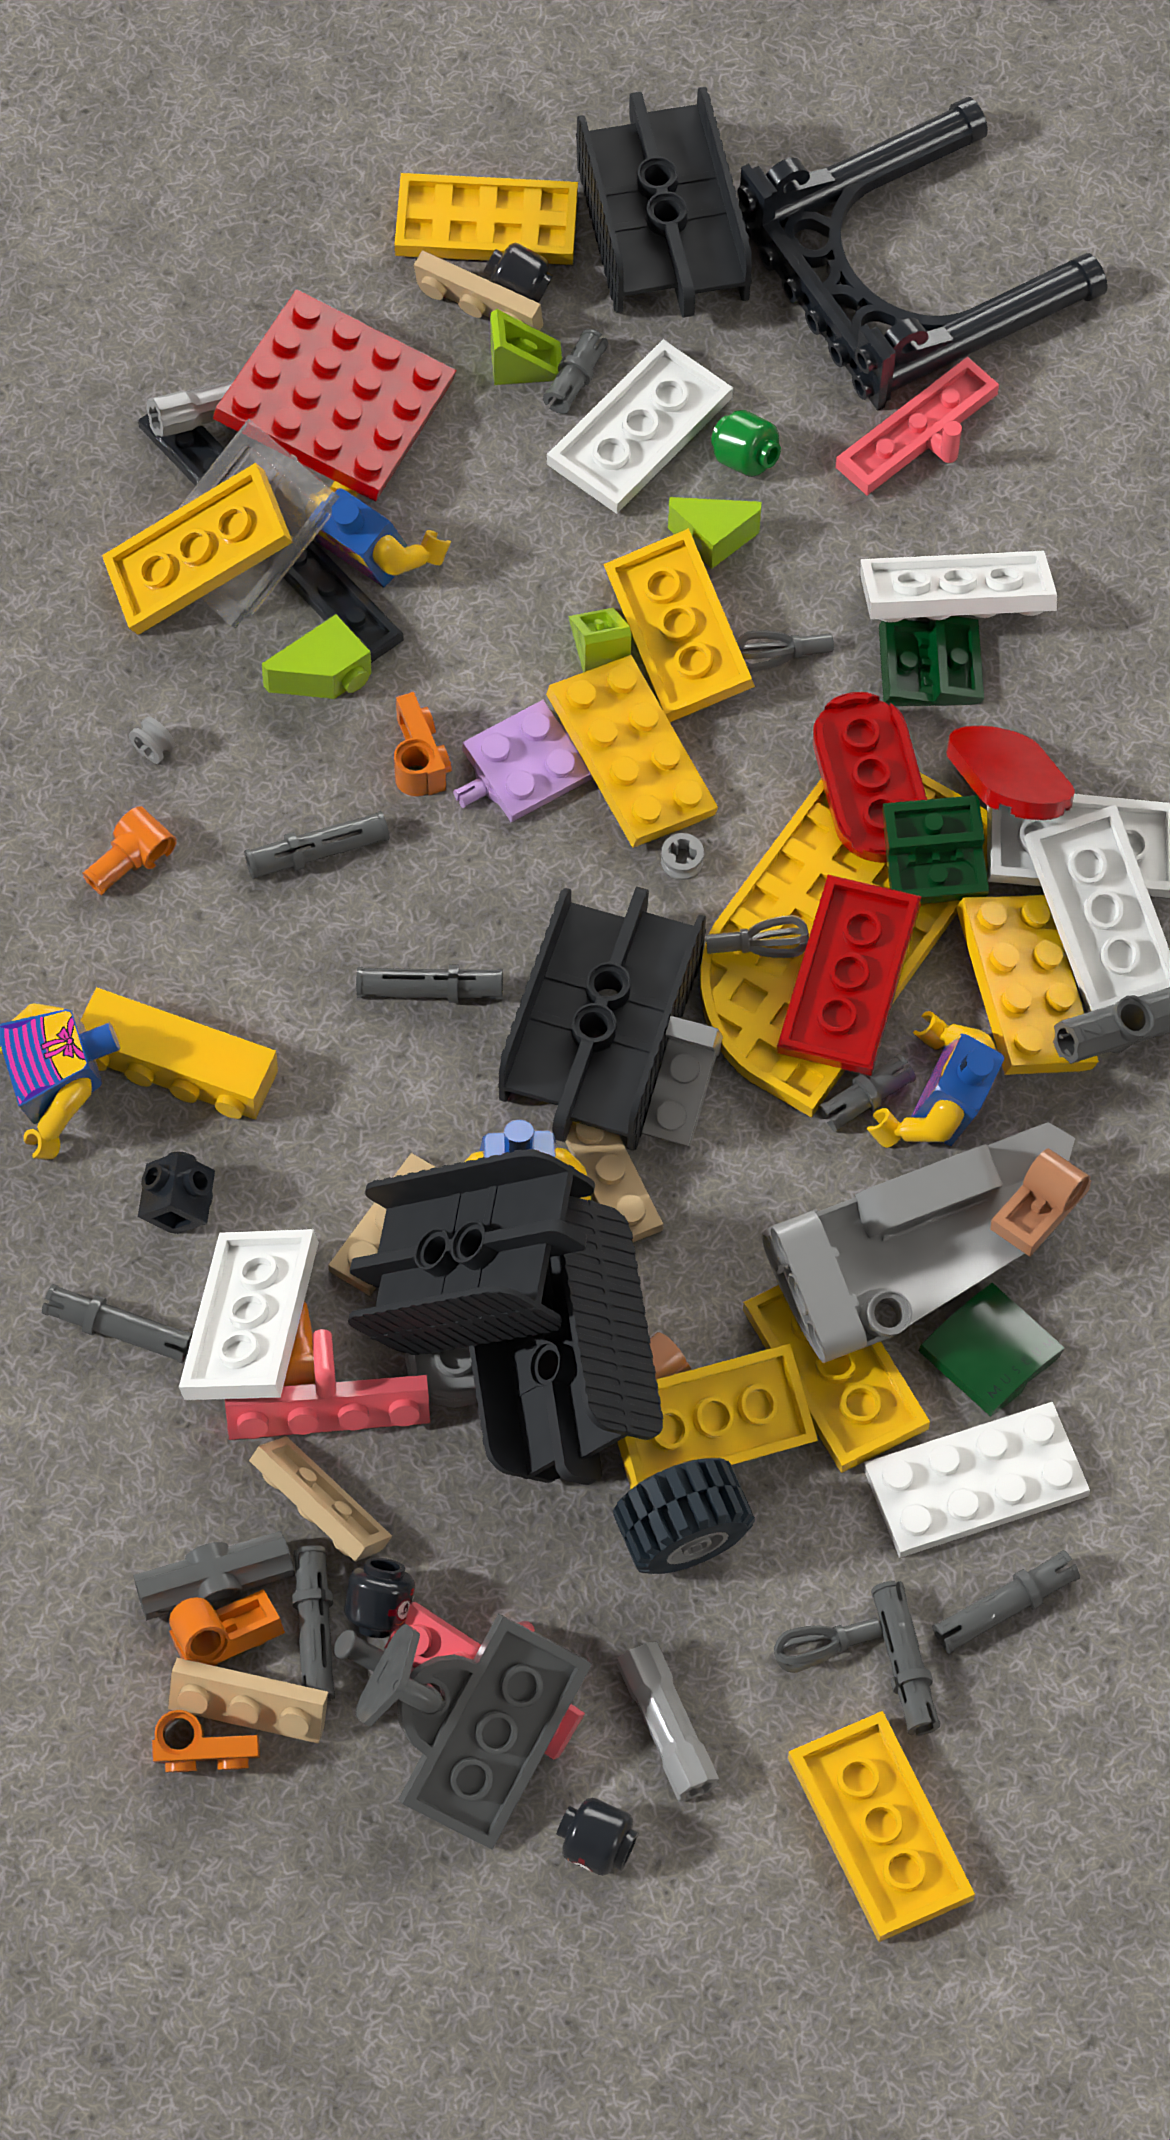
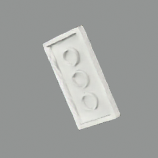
M663 339L547 453V465L617 514L733 398V387Z
M1044 551L861 559L860 576L870 619L898 622L904 618L913 617L943 620L956 615H973L979 618H989L998 613H1020L1022 615L1034 616L1041 614L1043 611H1057V592Z
M1074 794L1070 811L1065 810L1063 816L1052 820L1018 818L1010 814L1011 807L1000 804L999 810H995L987 806L988 882L1041 886L1024 836L1030 832L1116 804L1149 895L1170 898V803Z
M1116 804L1025 835V843L1087 1012L1113 1005L1126 996L1135 995L1139 997L1170 987V950Z
M314 1229L219 1233L179 1384L184 1400L281 1398L319 1243Z
M1053 1402L864 1462L863 1467L899 1558L1088 1497L1090 1492Z

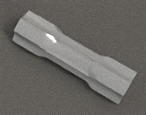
M234 380L187 392L178 391L148 399L146 410L149 416L150 427L155 436L165 437L193 430L197 426L217 422L213 419L216 406Z
M647 1642L624 1652L617 1658L619 1661L617 1666L632 1699L637 1702L662 1758L663 1769L678 1802H685L712 1791L719 1786L717 1782L719 1777L704 1744L699 1741L674 1687L673 1676L658 1643Z

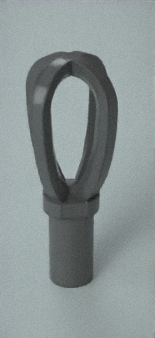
M756 630L742 634L737 640L744 661L745 659L779 656L769 661L754 664L745 661L749 672L777 667L792 658H801L802 655L827 653L834 650V641L831 633L800 637L799 635L789 636L777 631ZM751 639H773L782 641L745 644L748 640ZM757 649H776V650L763 651V652H755V653L743 652V651L757 650Z
M798 916L774 917L761 921L749 929H740V932L706 935L707 953L734 951L749 953L751 951L757 955L772 958L797 957L806 950L809 931L807 924ZM785 924H795L799 927L763 931L774 926ZM785 935H801L793 938L764 939ZM799 944V946L794 949H772L761 947Z
M873 1618L844 1627L842 1625L834 1627L813 1625L790 1629L782 1633L777 1639L774 1646V1655L777 1663L783 1670L790 1673L800 1672L825 1662L838 1651L848 1650L849 1646L881 1638V1626L878 1619ZM832 1640L830 1644L801 1655L787 1656L784 1653V1648L806 1642Z

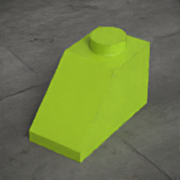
M337 614L262 663L263 686L269 693L335 699L346 691L354 693L361 689L372 674L370 650Z

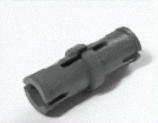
M585 329L571 354L567 355L566 358L563 357L558 364L559 373L550 388L543 395L545 405L550 404L553 397H556L549 408L552 411L560 414L567 413L580 389L591 382L594 376L593 368L603 352L608 348L606 338H602L598 346L595 345L602 335L600 332L594 329Z
M897 1054L892 1060L875 1070L872 1076L860 1074L854 1078L851 1087L827 1102L818 1105L819 1112L825 1119L837 1110H842L827 1122L831 1129L837 1132L840 1130V1127L869 1109L874 1112L880 1108L883 1099L905 1085L916 1080L915 1073L910 1066L897 1076H893V1074L904 1068V1065L908 1063L901 1054Z

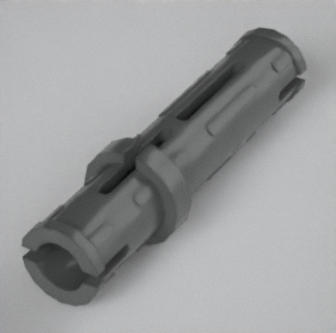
M378 811L369 816L335 824L296 836L294 832L284 835V840L251 850L247 849L244 851L249 873L252 879H256L259 876L293 867L294 871L305 868V863L345 853L379 841H387L390 839L385 817L382 811ZM355 832H358V833H359L358 835L351 836V837H348V838H344V839H341V840H338V841H334V842H331V843H327V844H323V843H322V842H324V841H328V840H331V839H335V838H338V837H342V836H345V835H349V834H352V833H355ZM307 846H311V847H312V848H310V849H306V850H303V851H298V852H295V853H292V854H289V855H286V856H282V857H279V858H275V856H276V855H279V854H283V853H286V852H291V851H294V850H297V849H300V848H304V847H307Z
M449 964V969L357 967V998H448L449 1003H459V998L502 1000L503 969H460L459 964Z
M55 1284L50 1286L45 1299L49 1300V1303H43L42 1314L50 1315L82 1327V1332L92 1336L98 1332L172 1358L183 1364L189 1350L186 1347L187 1344L191 1343L193 1335L191 1332H184L106 1304V1298L98 1295L91 1299L60 1288Z
M321 1546L299 1547L298 1550H294L297 1592L292 1595L293 1608L298 1610L302 1686L327 1691V1701H331V1699H335L329 1608L333 1605V1592L328 1590L326 1573L327 1552L326 1548Z
M1062 1550L1056 1556L1029 1572L1022 1569L1013 1575V1581L940 1623L932 1625L937 1639L954 1630L958 1631L941 1643L946 1653L951 1654L955 1649L1027 1607H1030L1032 1610L1043 1604L1044 1597L1073 1581L1079 1580L1080 1574L1076 1564L1058 1574L1056 1573V1571L1068 1565V1562L1072 1560L1071 1556L1065 1550Z
M887 1581L876 1585L871 1590L878 1611L885 1645L892 1665L894 1676L891 1678L892 1690L895 1694L899 1695L908 1734L914 1735L916 1733V1736L926 1735L940 1727V1721L931 1696L930 1686L933 1683L931 1671L925 1668L922 1661L919 1643L907 1604L904 1584L901 1581L897 1583L895 1581Z

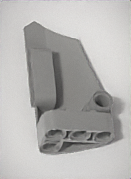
M1047 1122L992 1144H984L880 1183L855 1194V1197L818 1212L817 1209L770 1226L762 1232L763 1247L776 1280L798 1325L819 1359L826 1363L877 1342L890 1339L914 1322L1025 1254L990 1230L991 1220L1023 1185L1030 1166L1045 1149L1049 1148L1069 1161L1075 1138ZM1055 1230L1047 1237V1239L1055 1235ZM883 1302L893 1307L896 1313V1322L892 1328L883 1327L875 1319L874 1311L877 1303Z

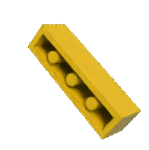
M97 987L80 1020L85 1026L86 1031L110 1022L117 1035L120 1050L95 1059L99 1071H105L109 1067L125 1073V1076L137 1085L149 1087L154 1083L168 1088L172 1095L182 1101L194 1103L199 1099L213 1104L217 1111L233 1119H239L243 1115L256 1120L278 1073L276 1050Z

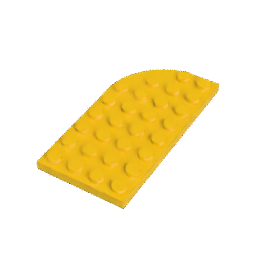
M920 772L927 800L962 797L960 794ZM822 778L718 917L709 934L740 932V929H749L753 925L770 918L794 915L804 920L810 936L828 874L890 889L887 862L880 863L862 859L851 853L839 840ZM980 806L985 838L983 852L987 872V810ZM960 901L921 904L893 1003L956 916V907ZM785 924L774 926L763 931L799 927L795 924ZM785 935L764 939L793 938L801 935ZM705 943L700 970V997L707 1026L718 1028L723 1036L721 1043L722 1054L736 1071L748 1081L812 1118L818 1110V1105L823 1103L845 1070L777 1053V1044L804 953L791 958L765 957L751 951L749 953L734 951L708 954L707 944ZM799 944L761 947L772 949H794L798 947Z

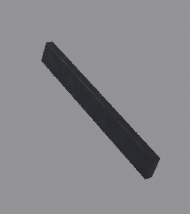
M148 414L138 420L139 428L203 494L244 470L203 425L197 426L193 430L165 437H156L150 427ZM278 504L293 543L266 558L273 568L324 621L337 614L370 650L371 663L404 641L403 633Z

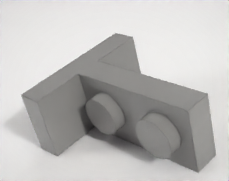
M670 1016L665 1034L668 1037V1043L642 1134L690 1147L716 1057H720L723 1036L718 1028Z

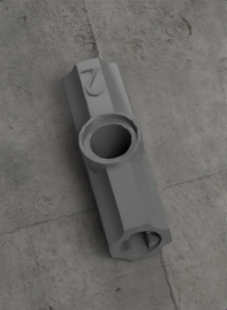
M1170 987L1139 997L1135 995L1126 996L1113 1005L1058 1022L1054 1026L1055 1038L1053 1043L1059 1057L1065 1058L1072 1064L1107 1052L1120 1053L1135 1043L1170 1033Z
M281 1531L232 1546H228L224 1542L208 1543L190 1551L185 1556V1560L135 1574L133 1577L147 1621L170 1614L179 1603L189 1598H204L211 1603L213 1608H215L213 1603L229 1598L230 1603L234 1602L243 1595V1591L294 1576V1568L285 1537Z

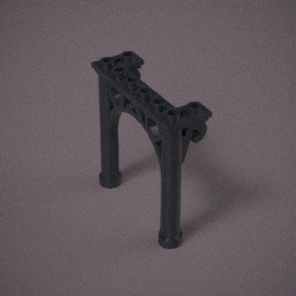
M971 97L963 98L951 104L948 111L827 168L808 172L801 161L794 157L778 162L766 175L759 166L752 168L748 163L741 167L740 187L737 189L739 209L742 212L746 233L749 239L752 238L758 246L759 256L764 267L768 271L775 270L782 279V288L786 297L792 303L798 301L805 311V319L810 330L815 335H823L828 342L829 353L834 363L840 368L843 366L847 368L852 375V383L858 396L862 400L869 399L877 411L885 408L886 402L891 400V392L1083 299L1091 301L1107 292L1108 285L1104 270L1099 261L1090 253L1074 258L971 309L943 316L917 314L898 308L873 293L855 274L846 258L841 240V228L847 213L861 197L872 190L985 138L988 133L986 118L978 103ZM835 204L831 218L816 213ZM809 229L829 239L823 248L809 250L804 248L794 235L801 230ZM827 264L828 278L822 283L812 268L822 267ZM838 304L849 306L856 311L852 322ZM875 321L892 327L883 335L877 326L870 329L866 323Z

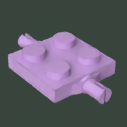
M541 700L463 742L462 751L474 767L476 779L455 789L453 793L462 808L487 795L489 799L502 808L509 820L513 822L592 780V775L565 727L557 721L544 700Z

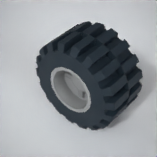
M722 1458L697 1459L662 1470L634 1486L617 1502L613 1509V1516L634 1565L643 1574L672 1573L703 1563L735 1545L752 1528L755 1522V1517L731 1463Z

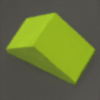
M499 309L490 313L494 385L554 381L559 373L558 364L562 360L561 342Z
M669 497L668 529L676 534L689 528L702 561L713 569L759 534L762 502Z
M614 608L568 616L583 672L631 655L630 626Z

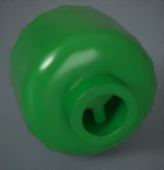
M746 410L734 411L730 415L722 417L712 433L711 444L717 461L745 476L754 477L760 475L767 468L773 467L780 457L781 446L779 444L777 427L773 423Z

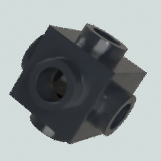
M180 1151L171 1152L163 1158L146 1163L141 1180L142 1192L138 1217L174 1234H180L207 1224L209 1209L213 1200L212 1189L215 1170L198 1162L192 1154Z

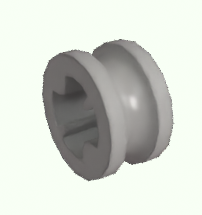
M146 717L141 722L142 729L134 728L129 733V739L137 751L154 764H158L164 758L163 752H171L176 747L172 735L160 722L152 717Z
M677 833L665 840L661 855V865L664 872L672 878L687 880L695 877L701 871L704 848L700 840L688 833ZM678 849L689 851V858H687L686 864L676 862Z

